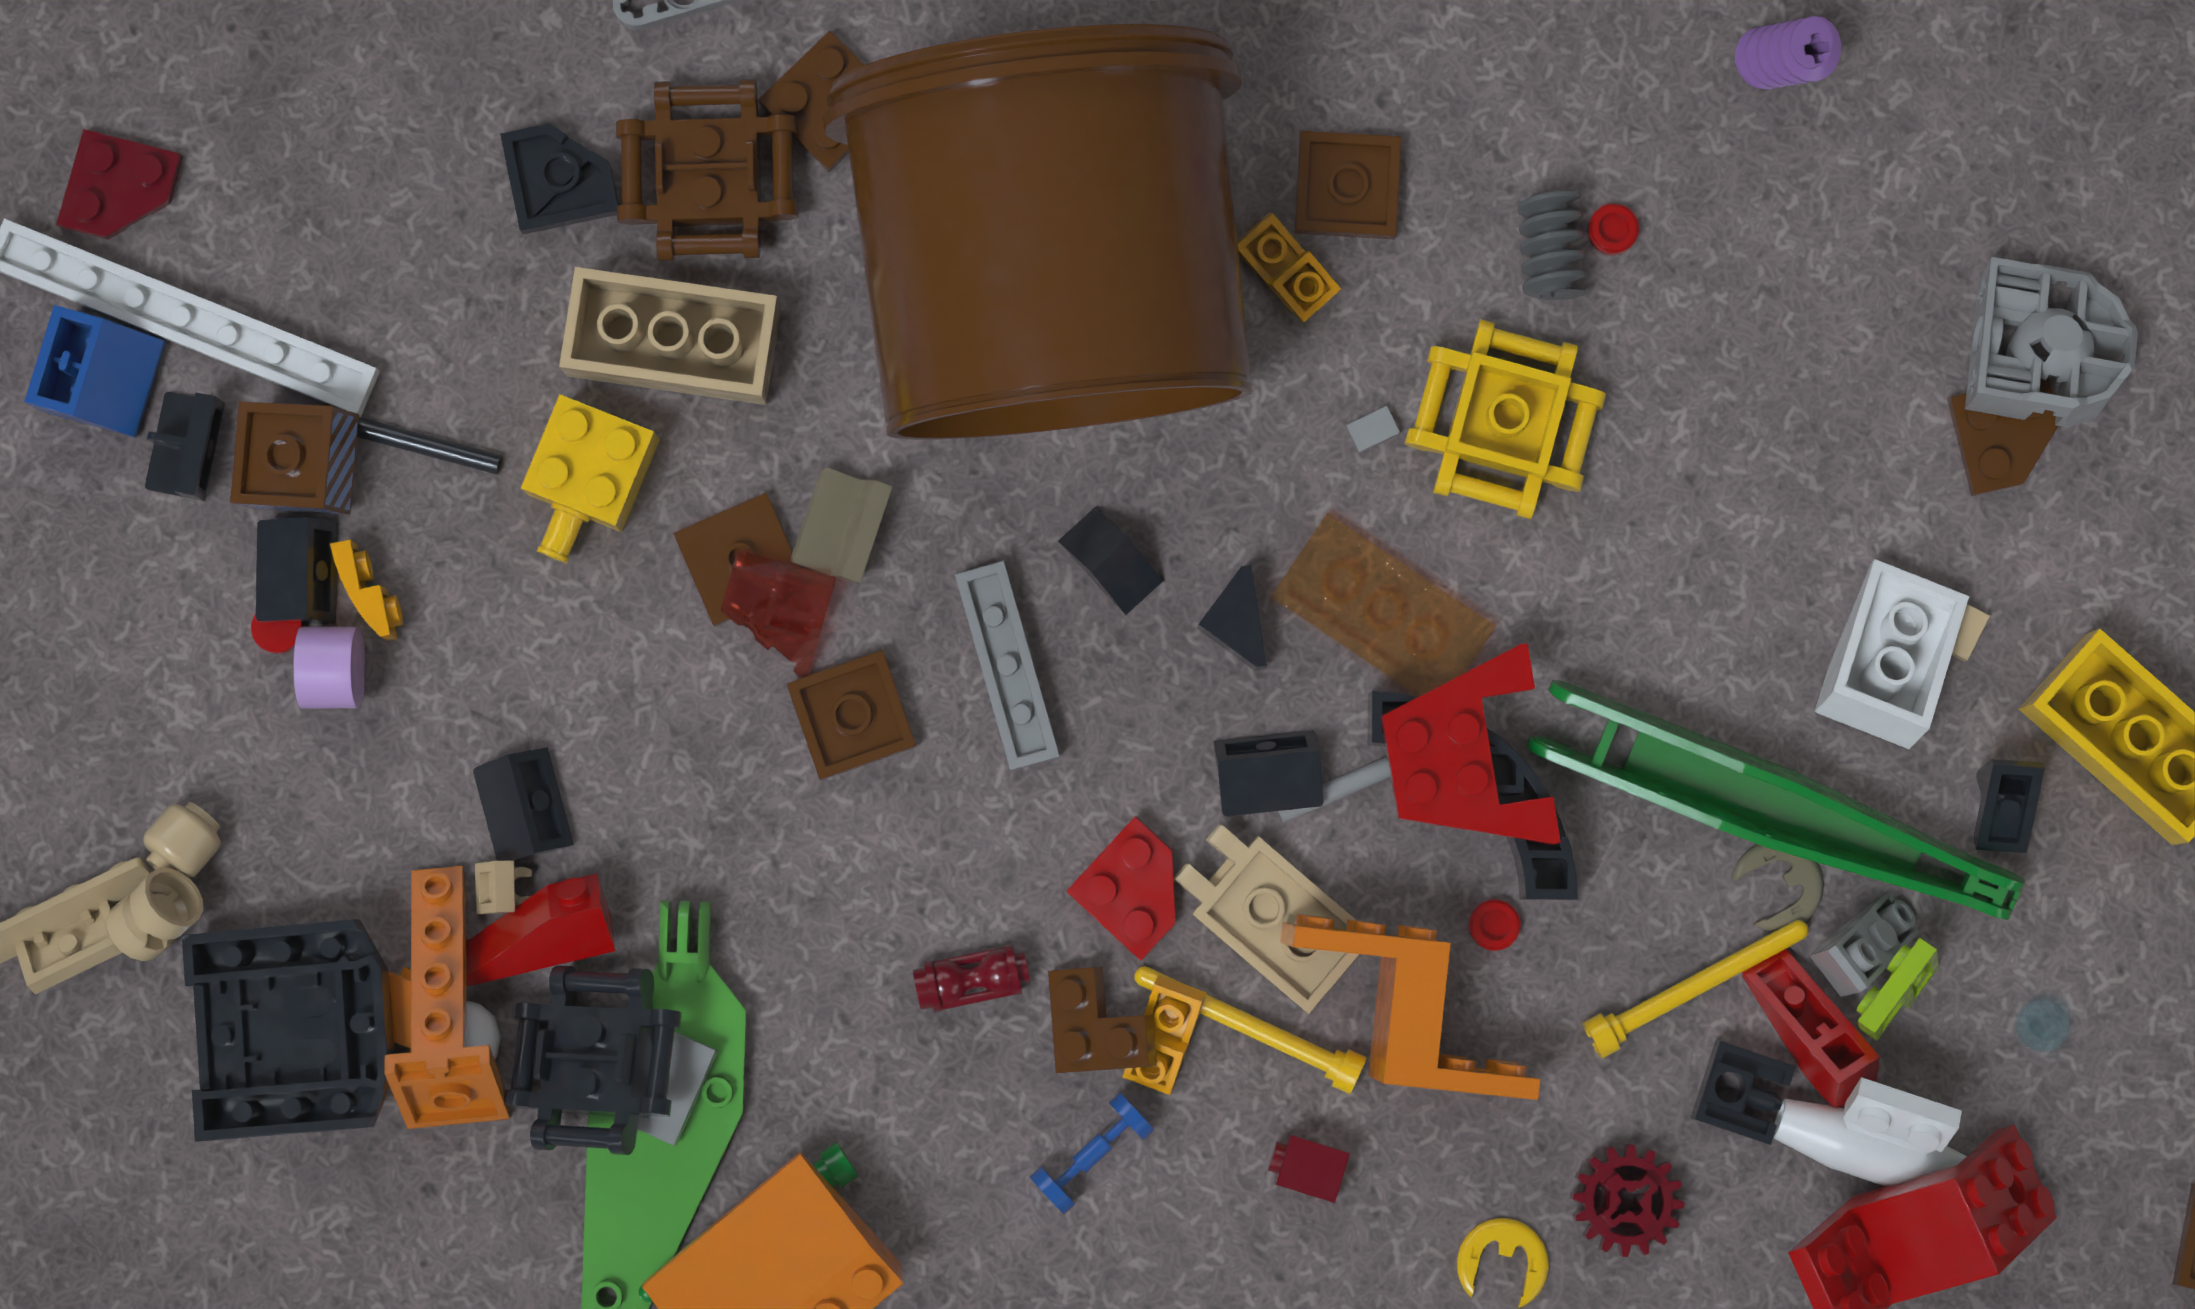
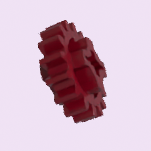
M1626 1144L1623 1156H1619L1614 1147H1605L1606 1160L1604 1162L1590 1156L1587 1161L1593 1171L1589 1175L1584 1173H1576L1575 1178L1584 1184L1583 1191L1570 1193V1199L1581 1202L1583 1208L1572 1215L1575 1221H1588L1589 1226L1582 1235L1588 1240L1596 1237L1598 1234L1602 1236L1599 1249L1606 1253L1612 1248L1614 1243H1617L1619 1256L1621 1257L1629 1256L1631 1245H1636L1641 1254L1647 1255L1649 1254V1240L1653 1239L1665 1245L1668 1241L1662 1232L1663 1228L1668 1226L1678 1229L1680 1225L1670 1215L1672 1209L1684 1208L1685 1202L1672 1197V1192L1679 1189L1682 1183L1680 1180L1666 1179L1665 1175L1672 1167L1669 1162L1665 1161L1657 1166L1653 1165L1655 1151L1647 1149L1640 1158H1637L1635 1145ZM1620 1166H1636L1643 1169L1644 1172L1634 1179H1622L1613 1169ZM1599 1183L1604 1189V1205L1596 1213L1594 1209V1193ZM1621 1189L1628 1192L1639 1189L1637 1191L1638 1195L1634 1198V1203L1637 1206L1634 1212L1626 1209L1616 1212L1618 1210L1616 1207L1621 1203L1617 1193ZM1659 1189L1660 1208L1655 1217L1651 1212L1652 1194ZM1621 1222H1630L1641 1232L1633 1235H1619L1609 1230L1612 1227L1615 1228Z

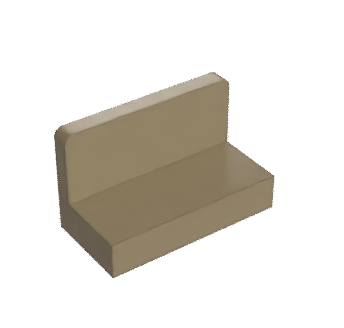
M822 468L819 472L791 556L792 563L844 582L861 583L892 486L876 480H860L831 468Z

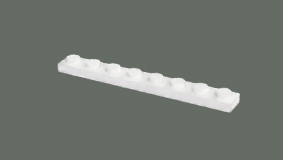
M7 219L3 220L0 227V273L330 406L358 413L359 417H361L380 373L377 368Z

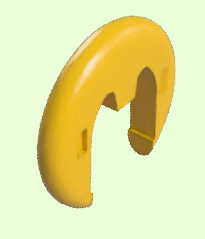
M1495 1218L1482 1222L1466 1235L1460 1245L1457 1255V1273L1460 1283L1465 1292L1472 1298L1475 1287L1473 1283L1483 1249L1491 1241H1497L1498 1254L1512 1257L1515 1248L1522 1246L1527 1256V1269L1523 1294L1520 1296L1518 1308H1521L1534 1300L1545 1285L1549 1271L1546 1247L1542 1239L1532 1228L1518 1220Z

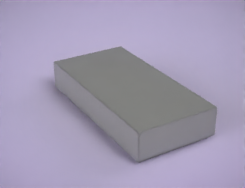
M675 1031L667 1099L672 1101L670 1117L649 1116V1118H639L638 1130L673 1146L677 1145L719 1050Z

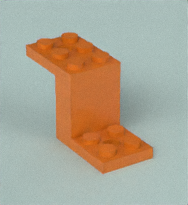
M1304 914L1296 915V924L1282 922L1280 943L1297 948L1381 956L1368 1071L1369 1077L1383 1084L1533 1100L1539 1099L1540 1079L1526 1074V1065L1517 1064L1515 1061L1487 1058L1485 1068L1475 1067V1060L1466 1059V1056L1439 1053L1451 943L1437 940V930L1398 925L1397 935L1385 933V924L1347 919V928L1340 929L1334 928L1335 919Z

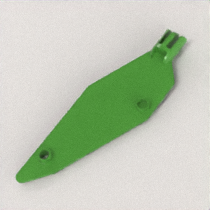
M660 900L658 963L653 972L654 993L652 1009H669L682 1012L680 1029H675V1031L719 1051L677 1145L673 1146L637 1129L635 1148L630 1155H614L610 1153L609 1149L587 1148L581 1309L650 1308L652 1302H644L639 1297V1288L645 1280L675 1256L743 1114L746 1009L709 963L711 901L700 902L698 952L691 951L692 902L681 900L679 903L677 951H670L672 905L671 900ZM588 1115V1127L610 1128L614 1124L615 1116ZM610 1287L616 1292L617 1300L614 1304L605 1305L600 1301L598 1294L601 1288Z

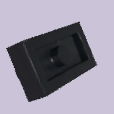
M1991 759L1977 771L1976 778L1981 792V801L1974 831L1976 850L2027 853L2045 770L2043 762Z

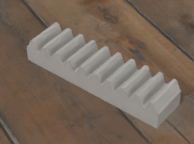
M1004 561L955 574L1010 771L1060 758Z

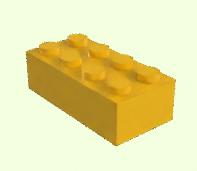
M2097 629L2085 634L2022 704L2019 710L2171 845L2189 843L2195 836V712L2104 631Z

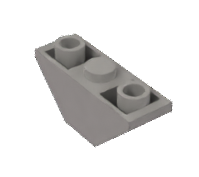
M1888 891L1827 937L1809 956L1841 997L1860 993L1868 988L1883 972L1900 948L1905 944L1908 945L1919 933L1915 927L1916 919L1914 913L1905 902L1901 900L1895 901ZM1888 899L1891 904L1877 913L1878 908ZM1909 929L1912 930V932L1898 941L1897 937Z

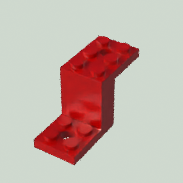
M2015 1124L1997 1129L1958 1165L1922 1175L1904 1183L1882 1187L1851 1197L1793 1247L1788 1254L1813 1309H1887L1892 1304L1999 1275L2057 1216L2054 1212L2052 1195L2046 1187L2042 1186L2033 1166L2031 1149L2026 1141L2021 1139Z

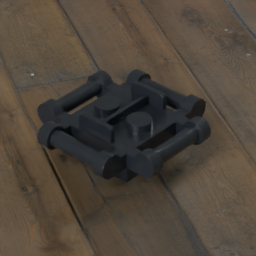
M556 965L552 968L549 976V987L552 993L551 1005L516 1003L514 1019L519 1020L511 1090H505L503 1106L538 1110L537 1119L533 1122L530 1130L531 1145L536 1150L550 1151L556 1146L609 1149L610 1153L614 1155H630L636 1144L639 1118H649V1116L670 1117L672 1101L667 1099L674 1033L675 1029H680L682 1012L669 1009H652L654 976L649 969L632 968L628 973L576 971L573 966ZM577 992L627 994L629 997L628 1009L575 1006ZM539 1022L549 1023L548 1029H540L539 1031ZM533 1071L534 1079L542 1081L540 1092H531ZM562 1113L615 1116L614 1124L610 1128L561 1125Z

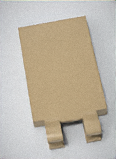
M1218 825L1206 841L1228 859L1209 881L1187 863L1174 876V880L1200 901L1191 913L1197 920L1309 1014L1359 954L1297 948L1280 943L1282 922L1296 924V915L1304 914L1335 919L1334 928L1346 929L1347 919H1356L1259 836H1256L1247 847L1223 825Z

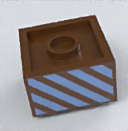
M239 401L230 503L262 510L350 515L359 414L334 406Z

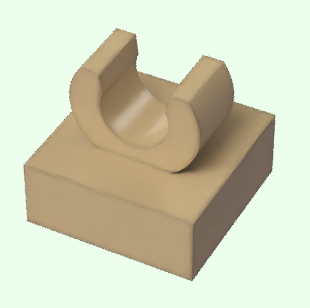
M514 861L475 863L476 915L515 912V907L530 896H518L515 893L514 882L517 878L531 877L532 870L526 867L514 868Z

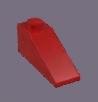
M598 874L569 878L562 882L546 885L515 907V912L505 914L466 942V987L615 952L613 921Z
M1787 949L1742 972V978L1801 1072L1830 1106L1835 1108L1845 1106L1846 1100L1861 1077L1877 1082L1880 1056Z

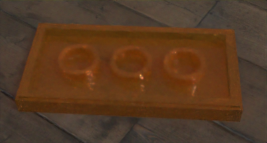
M1328 513L1270 597L1417 697L1464 674L1495 628L1494 624Z

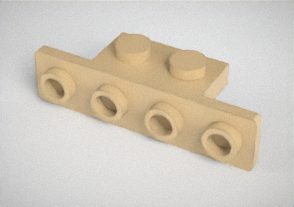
M141 858L120 862L99 876L82 884L72 885L61 894L36 906L20 910L15 916L0 923V964L18 956L26 985L36 995L123 953L110 938L107 930V917L111 909L127 894L131 893L153 871Z

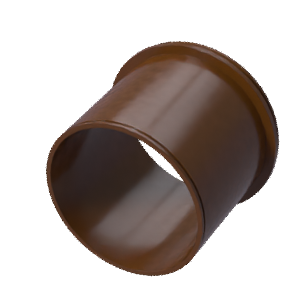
M1160 24L1088 25L1021 31L950 42L897 54L851 70L832 83L826 98L827 106L830 109L823 117L824 129L827 137L848 145L885 422L888 423L886 426L887 436L911 440L965 439L1121 423L1211 407L1246 397L1252 393V384L1248 382L1251 379L1223 108V100L1235 94L1241 88L1242 78L1239 66L1232 62L1233 51L1226 43L1225 38L1217 33L1200 28Z

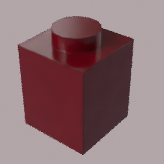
M1288 1134L1286 1143L1276 1141L1268 1171L1276 1173L1275 1185L1335 1203L1350 1153Z

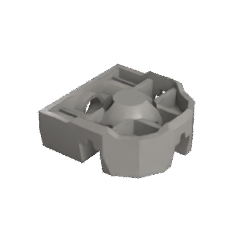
M1991 257L1984 268L1978 285L1965 409L2022 420L2028 418L2032 412L2043 414L2045 410L2053 411V416H2056L2055 425L2067 428L2096 419L2135 368L2138 332L2136 325L2130 321L2120 298L2099 284L2094 276L2087 272ZM2057 281H2064L2065 287L2072 288L2068 296L2066 310L2047 308L2050 284L2055 285ZM2003 324L2018 326L2010 338L2006 356L1997 355L2002 340ZM2041 342L2044 349L2050 353L2047 360L2044 362L2034 353L2031 346ZM2093 354L2118 358L2120 355L2125 354V358L2121 363L2093 358ZM2048 375L2057 376L2056 382H2061L2058 388V395L2039 392L2040 379L2046 380Z

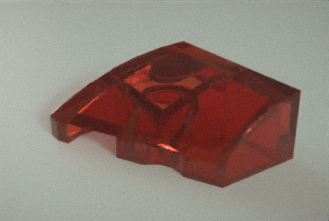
M738 549L720 611L735 624L749 628L755 640L764 648L769 650L771 647H774L789 661L796 663L793 672L798 676L806 677L809 674L836 577Z

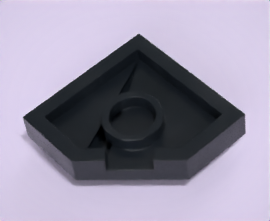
M550 123L500 134L519 229L522 235L617 215L619 201L609 161L569 138L567 134Z

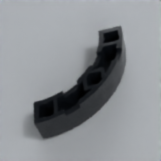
M1371 691L1368 694L1367 745L1386 747L1381 716L1417 697L1402 693ZM1487 728L1499 804L1551 797L1536 773L1524 759L1501 737ZM1557 811L1556 816L1561 843L1546 844L1506 837L1515 861L1519 884V900H1578L1577 877L1572 849Z

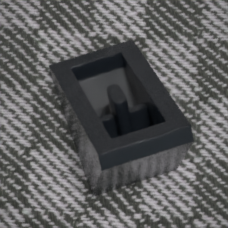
M1093 508L1058 540L1059 544L1125 616L1163 582L1130 538L1097 508Z
M1247 565L1240 567L1200 621L1197 629L1254 671L1265 670L1267 664L1252 566Z

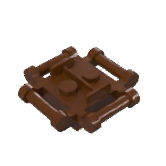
M740 79V84L671 86L670 81L654 82L655 120L623 119L616 121V138L621 139L622 205L617 206V222L627 225L657 224L656 249L658 261H672L675 259V255L743 253L744 258H760V224H762V221L793 220L799 218V202L794 200L792 142V135L797 134V117L782 114L758 117L756 79ZM741 104V118L673 120V106ZM772 136L773 200L761 202L760 137ZM641 140H656L657 205H642ZM743 225V234L675 235L676 226Z

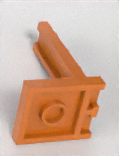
M463 866L411 871V1052L385 1055L384 1071L407 1129L510 1119V1108L503 1106L506 1089L490 1045L467 1047L466 887Z

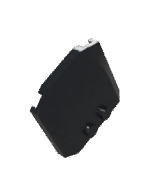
M351 919L182 935L185 987L193 986L200 1084V1089L192 1090L195 1142L375 1126L390 1088L384 1071L385 1055L394 1054L388 968L361 920Z

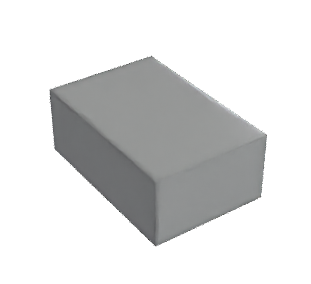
M1387 406L1345 426L1358 454L1400 434Z

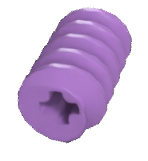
M1810 16L1808 18L1790 20L1784 23L1779 22L1748 30L1739 39L1735 49V64L1739 75L1744 81L1756 89L1770 90L1796 84H1805L1827 78L1835 70L1841 57L1842 45L1839 33L1830 21L1824 17Z

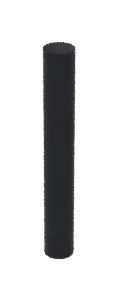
M359 417L358 438L488 473L498 474L502 455Z

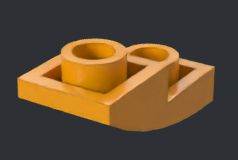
M1268 213L1237 241L1238 254L1301 322L1308 320L1341 290L1339 285L1311 252L1304 251L1273 213Z
M350 539L331 543L330 546L340 579L357 611L380 637L387 641L398 639L396 626L403 625V614L397 595L389 597L388 589L381 585L366 586V581L373 580V568L367 550L359 551L358 544Z
M1158 975L1144 1015L1153 1014L1157 1066L1126 1068L1122 1076L1123 1078L1165 1094H1171L1207 992Z

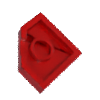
M1135 816L1066 892L1140 961L1175 925L1177 920L1174 889V850Z

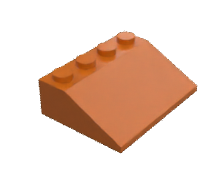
M799 1152L642 1283V1287L658 1309H874L904 1284L901 1262L809 1160Z

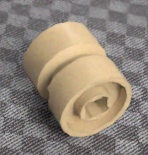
M158 868L147 875L131 893L127 894L111 909L107 917L108 933L117 948L130 958L140 961L153 960L200 919L203 912V899L196 885L183 873L170 868Z

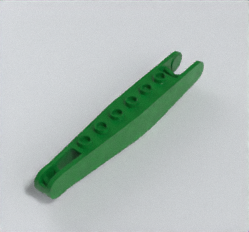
M1559 680L1551 681L1548 691L1555 698L1571 706L1607 718L1592 756L1570 749L1566 745L1547 737L1529 736L1525 747L1538 756L1763 847L1955 902L1996 918L2009 920L2025 884V880L2017 874L1961 851L1789 768L1570 683ZM1619 723L1639 731L1624 769L1604 762ZM1921 852L1966 872L1961 884L1914 870ZM1979 879L1985 880V881L1990 882V883H1992V884L1986 883V882L1981 881V880H1979ZM2011 890L2008 900L2005 903L2004 900L2006 898V895L2008 891Z

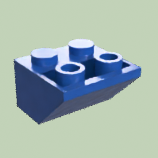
M54 305L24 402L44 413L137 438L166 342L100 317Z

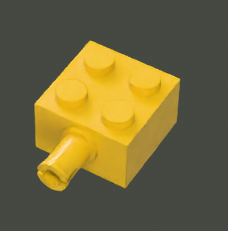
M559 394L521 486V489L527 495L551 504V508L555 510L537 552L567 563L582 522L588 523L589 520L619 532L623 531L660 441L654 431Z

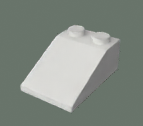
M1874 559L1828 667L1815 712L1910 749L1930 729L1969 596Z

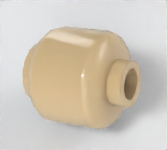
M188 802L186 806L171 804L144 834V845L151 853L146 858V862L154 870L170 868L180 871L188 878H193L219 850L221 840L217 831L221 827L207 812L192 802Z

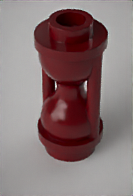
M1012 944L946 959L924 962V968L913 970L920 1009L933 1008L934 1012L1012 995H1021V984L1030 982L1025 953L1014 954ZM980 962L976 967L973 968L961 967L962 965ZM974 988L986 989V991L967 994Z

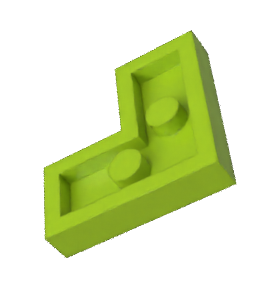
M1921 938L1918 939L1912 949L1906 944L1900 948L1887 968L1891 972L1888 981L1881 990L1873 986L1856 1009L1862 1015L1858 1020L1861 1031L1877 1041L1903 1005L1908 1009L1911 1007L1939 969L1937 949Z

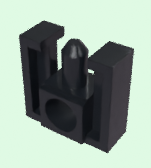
M1715 1040L1690 1118L1771 1145L1777 1125L1744 1115V1108L1747 1104L1770 1113L1780 1110L1783 1100L1775 1092L1752 1085L1754 1077L1756 1075L1785 1086H1790L1796 1066ZM1726 1072L1734 1074L1740 1083L1739 1094L1734 1100L1729 1102L1722 1101L1715 1091L1716 1080Z

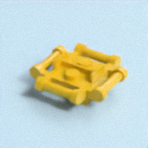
M1480 319L1470 354L1444 347H1430L1427 363L1431 364L1426 385L1414 428L1408 429L1404 444L1418 450L1443 455L1433 493L1447 497L1449 492L1517 510L1516 516L1531 519L1542 482L1552 484L1564 490L1581 492L1584 476L1580 474L1596 412L1603 409L1606 393L1571 382L1572 378L1570 376L1578 345L1563 342L1561 346L1496 329L1494 328L1495 323ZM1490 347L1556 365L1555 372L1553 374L1487 356V352ZM1450 370L1465 372L1450 431L1448 437L1433 432ZM1567 400L1577 404L1561 468L1548 464L1565 401ZM1461 459L1473 464L1526 477L1523 490L1520 491L1455 473L1458 460Z

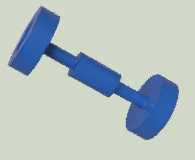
M1120 1092L1109 1101V1104L1122 1119L1106 1134L1101 1136L1098 1133L1072 1157L1075 1163L1058 1179L1054 1180L1042 1166L1029 1176L1064 1215L1076 1203L1062 1188L1081 1170L1087 1173L1112 1149L1109 1144L1130 1126L1144 1140L1155 1130Z

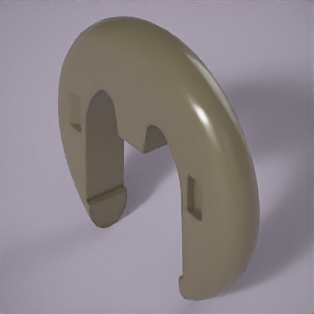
M1757 844L1747 850L1738 860L1731 882L1742 878L1743 874L1770 862L1784 861L1788 862L1791 867L1782 876L1787 888L1800 885L1802 893L1799 899L1790 907L1767 920L1763 919L1753 925L1775 932L1793 921H1808L1817 910L1823 891L1822 876L1817 863Z

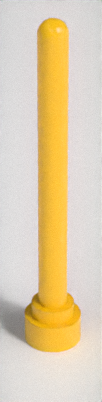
M1801 920L1793 921L1616 1017L1613 1013L1605 1017L1599 1013L1582 1023V1026L1588 1038H1593L1595 1043L1592 1045L1601 1059L1620 1050L1619 1044L1627 1040L1626 1034L1805 939L1809 933L1808 925Z
M1146 966L1138 968L1134 974L1135 982L1152 991L1158 975L1175 980ZM1206 994L1200 1014L1326 1072L1324 1077L1333 1081L1332 1087L1349 1095L1351 1094L1367 1057L1350 1049L1346 1053L1337 1049L1334 1054Z

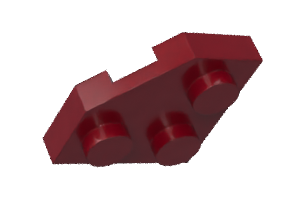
M83 129L56 225L60 228L106 240L111 239L125 231V228L170 205L183 156L180 153Z

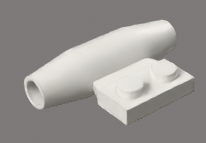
M1862 1077L1846 1100L1844 1108L1784 1099L1774 1122L1777 1125L1774 1139L1829 1168L1883 1186L1897 1185L1922 1175L1958 1165L1967 1157L1947 1146L1959 1129L1961 1110Z

